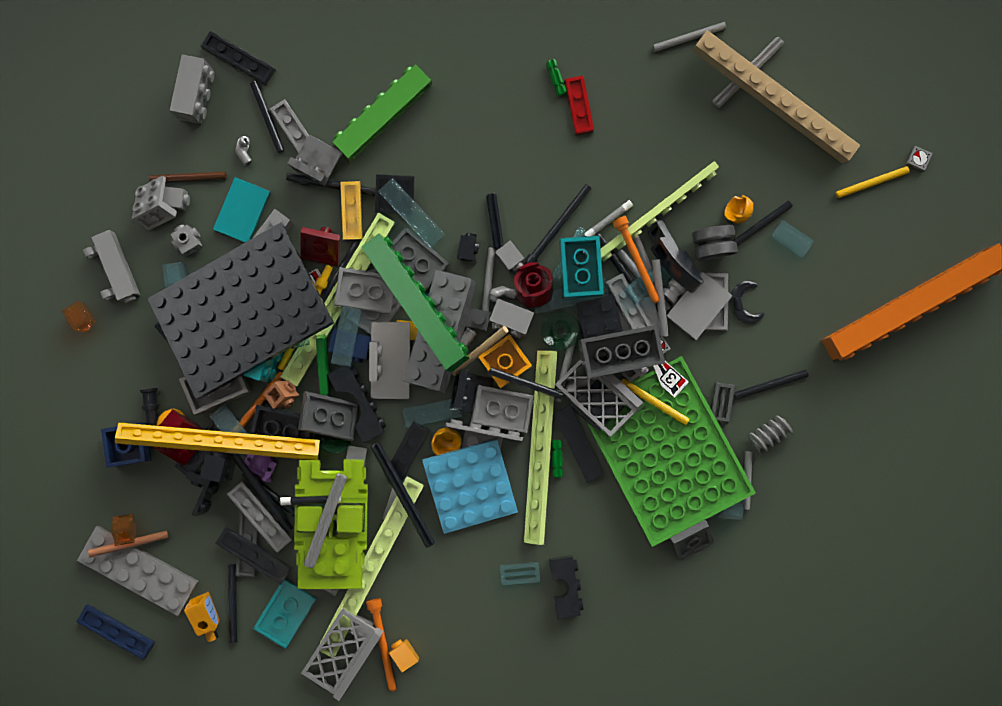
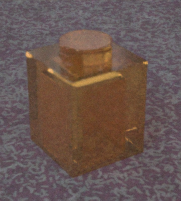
M76 301L62 310L74 331L86 332L96 322L84 302Z
M133 514L113 516L111 532L115 546L135 543L137 528Z

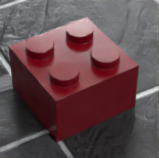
M173 409L159 425L163 427L203 430L199 424ZM154 447L158 452L183 466L186 465L197 451Z

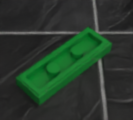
M323 334L316 337L320 395H327L330 391V382L328 377L326 335Z

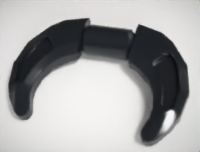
M743 281L737 284L731 293V299H734L736 310L734 313L739 320L745 323L757 322L764 316V312L752 315L745 309L743 310L740 297L743 296L747 288L758 286L752 281Z

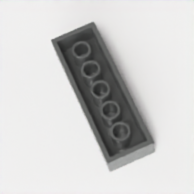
M436 270L428 296L436 303L434 308L437 312L441 311L446 317L447 321L445 323L448 328L452 327L458 335L456 339L460 343L478 283L471 278ZM418 330L403 381L445 394L452 372L444 368Z

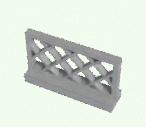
M580 359L555 386L611 438L636 412L643 408V402L613 374L588 378L587 376L576 377V370L583 365ZM566 380H574V390H566L561 385ZM576 380H588V389L577 390ZM590 380H599L602 383V389H590ZM577 393H588V403L578 402ZM590 393H602V402L590 403ZM604 393H613L616 396V402H604ZM590 406H602V416H593ZM604 406H616V415L604 416ZM618 406H627L631 411L627 415H618ZM604 419H616V426L609 431L604 426Z
M342 608L301 674L334 694L333 697L340 701L378 642L383 630L378 627H372L348 610ZM343 615L351 620L352 626L342 628L341 617ZM363 627L369 633L366 637L358 638L356 628ZM353 629L355 639L345 641L343 631ZM339 632L341 642L331 644L330 634ZM356 642L357 652L348 654L346 644ZM342 645L344 655L334 657L332 647ZM329 648L331 658L321 660L320 650ZM346 659V669L338 670L335 660ZM332 661L334 671L324 673L322 663ZM319 664L321 674L314 675L308 669L311 665ZM325 676H336L337 683L334 687L326 682Z

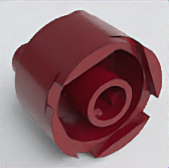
M536 262L521 266L514 277L515 292L518 300L527 308L540 307L550 302L554 287L552 273L549 268L541 266Z

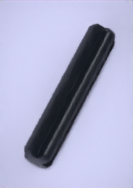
M496 193L487 194L486 198L493 246L498 250L504 243Z

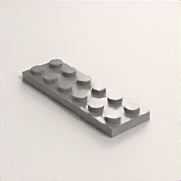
M96 526L77 561L176 616H180L199 581L136 546L89 558L88 550L125 541L102 527Z

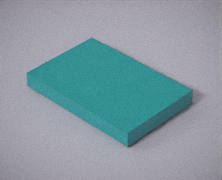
M235 177L213 230L244 243L251 240L271 192Z
M285 579L277 588L253 629L286 649L317 598L303 589H298L297 585Z

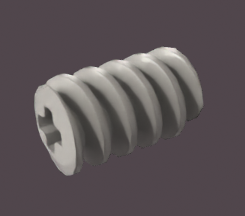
M777 415L774 417L775 422L769 420L768 426L766 424L762 425V430L759 428L755 429L756 435L749 433L750 441L760 455H762L761 448L766 452L768 451L767 444L775 447L773 440L781 443L779 436L787 439V431L791 435L794 434L784 418Z

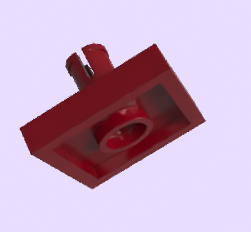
M302 227L300 232V258L338 266L340 235L333 234L332 230L328 227L326 232H324L325 227H321L320 231Z

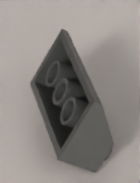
M657 325L578 341L581 360L588 378L665 363Z

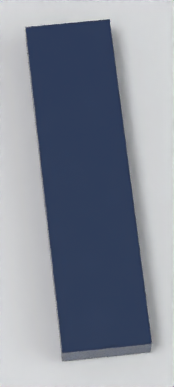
M89 604L84 607L77 620V623L143 660L146 659L155 641Z

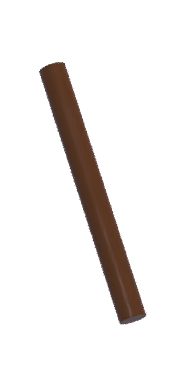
M226 171L149 175L150 182L161 176L166 177V182L227 178Z

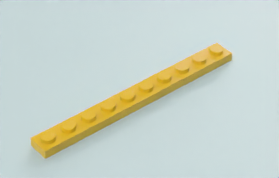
M118 423L115 435V443L308 460H318L320 440L128 423Z

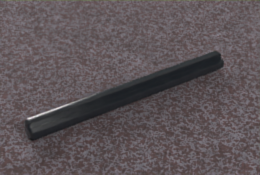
M378 442L372 445V452L426 548L432 546L435 541L381 443Z

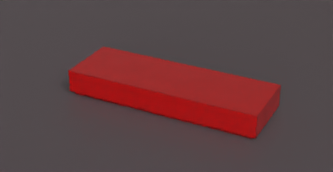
M584 76L565 79L575 135L594 132Z

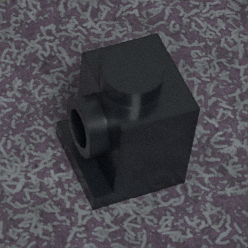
M466 233L461 235L457 254L458 260L472 263L477 262V257H474V254H478L479 243H476V234Z

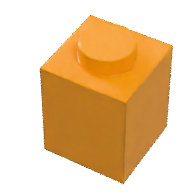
M399 639L391 645L392 649L389 654L401 672H404L419 661V656L407 639L404 641Z

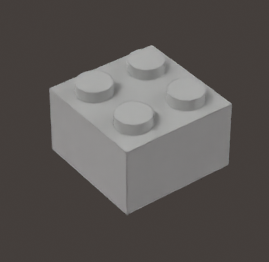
M497 299L489 323L492 324V328L495 330H499L503 326L507 327L511 336L520 339L521 336H526L534 312Z

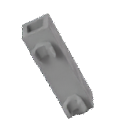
M107 230L91 237L95 246L85 248L83 252L89 259L99 255L112 288L100 292L102 298L109 300L116 296L117 301L125 302V304L135 301V297L139 296L140 292L115 232Z

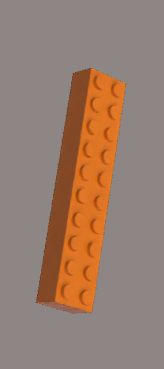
M999 243L983 249L825 337L821 342L832 360H846L855 355L854 351L864 350L872 346L871 342L880 341L888 337V332L901 330L906 327L905 324L919 320L923 317V314L931 313L940 308L939 305L949 303L956 299V296L971 291L974 286L990 280V277L1001 274L1002 246Z

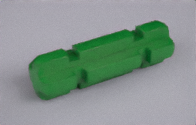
M551 59L546 62V66L550 70L549 75L553 86L556 87V95L563 96L566 94V88L563 85L564 82L559 68H557L556 60Z
M552 440V467H554L552 473L554 478L563 477V469H561V466H563L562 451L560 449L562 448L561 440Z

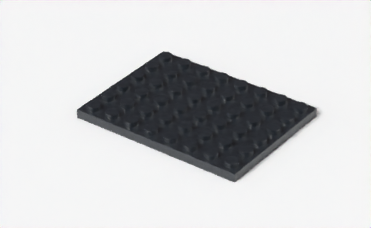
M281 222L147 298L197 400L334 324L287 230Z

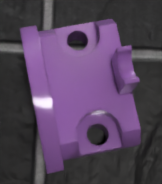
M249 454L245 459V463L253 473L259 475L263 481L271 482V476L278 464L277 460L271 458V456Z

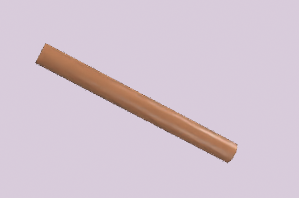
M166 530L88 550V555L91 558L168 538V533Z

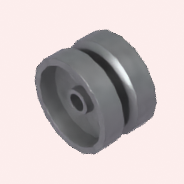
M713 226L692 232L693 243L702 245L694 250L696 260H710L737 254V243L727 241L735 236L734 226Z

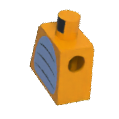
M209 592L191 598L184 611L196 635L205 634L208 642L217 639L219 636L216 628L220 621Z

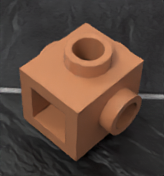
M276 381L263 394L273 409H288L294 405V401L299 396L295 386L290 381Z

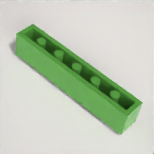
M416 64L413 67H408L399 80H394L385 93L382 92L376 97V102L371 106H366L362 110L361 116L357 119H352L348 123V128L345 131H340L335 135L334 146L351 162L432 86L431 79Z

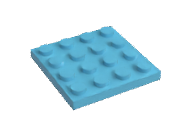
M497 438L422 459L444 534L518 513Z

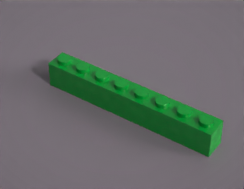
M378 233L361 247L444 368L449 372H453L470 359L467 355L469 350L463 342H458L456 339L458 335L452 327L448 328L445 323L447 321L446 317L441 311L437 312L434 308L436 303L430 296L427 297L423 291L426 289L422 283L415 281L413 278L415 273L409 266L404 265L402 262L404 258L400 252L394 251L392 248L394 244L391 239Z

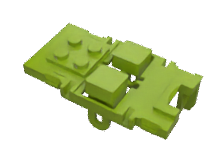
M300 459L299 467H297L299 484H295V497L329 495L338 473L347 476L341 493V503L343 504L337 508V513H334L332 517L329 535H326L314 568L306 567L304 562L324 506L323 504L299 505V507L295 505L294 550H298V553H296L298 589H362V566L365 564V553H363V550H367L368 484H364V479H366L364 459H344V471H320V460ZM365 515V532H362ZM333 520H337L338 535H333Z

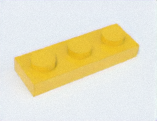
M360 181L341 182L343 240L363 239Z

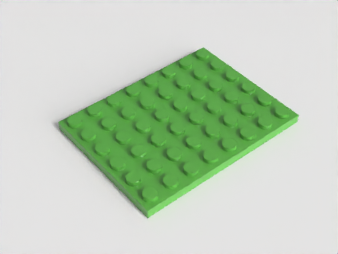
M682 356L668 363L689 382L676 397L672 396L661 386L655 370L631 383L689 418L690 420L686 425L639 396L637 397L643 402V408L636 412L611 438L602 430L597 432L586 421L651 547L756 494ZM625 406L618 415H627L631 409ZM612 419L605 425L609 431L616 426V419Z

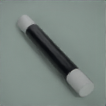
M329 495L281 497L280 503L281 505L324 504L327 502Z

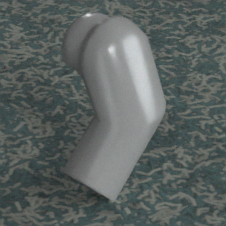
M246 136L238 139L235 153L244 166L252 162V159L247 154L250 140Z
M505 286L494 288L489 292V299L493 302H497V299L501 296L515 299L516 296L514 289Z
M574 380L569 381L565 387L566 390H574ZM576 380L577 390L582 387H588V380Z

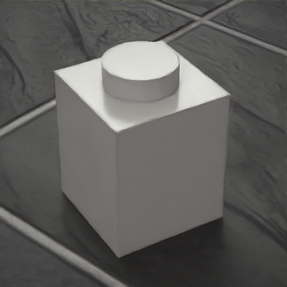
M165 187L162 201L175 210L186 211V207L190 204V195H188L185 189Z
M511 240L495 252V255L508 272L512 270L516 272L523 266L524 257Z

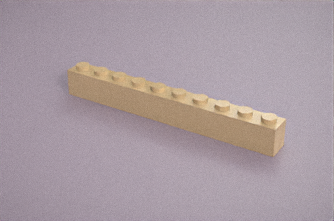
M708 30L692 49L695 54L842 164L849 161L860 147V144Z

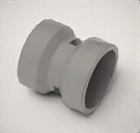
M672 278L668 283V288H663L664 298L674 305L678 301V297L687 290Z

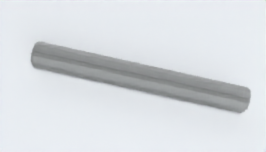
M776 37L751 63L760 68L783 46L784 41L780 37ZM732 81L714 98L713 104L720 108L740 87Z
M338 473L335 477L304 562L306 567L314 568L347 479V476Z

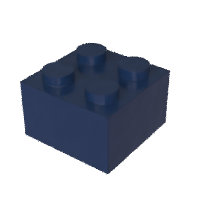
M135 423L140 425H146V423ZM118 426L101 429L106 468L151 461L149 446L115 443Z

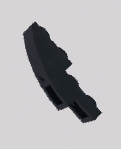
M663 220L656 221L647 232L654 243L650 248L656 259H660L662 267L676 282L690 293H694L704 283L687 251L679 250Z

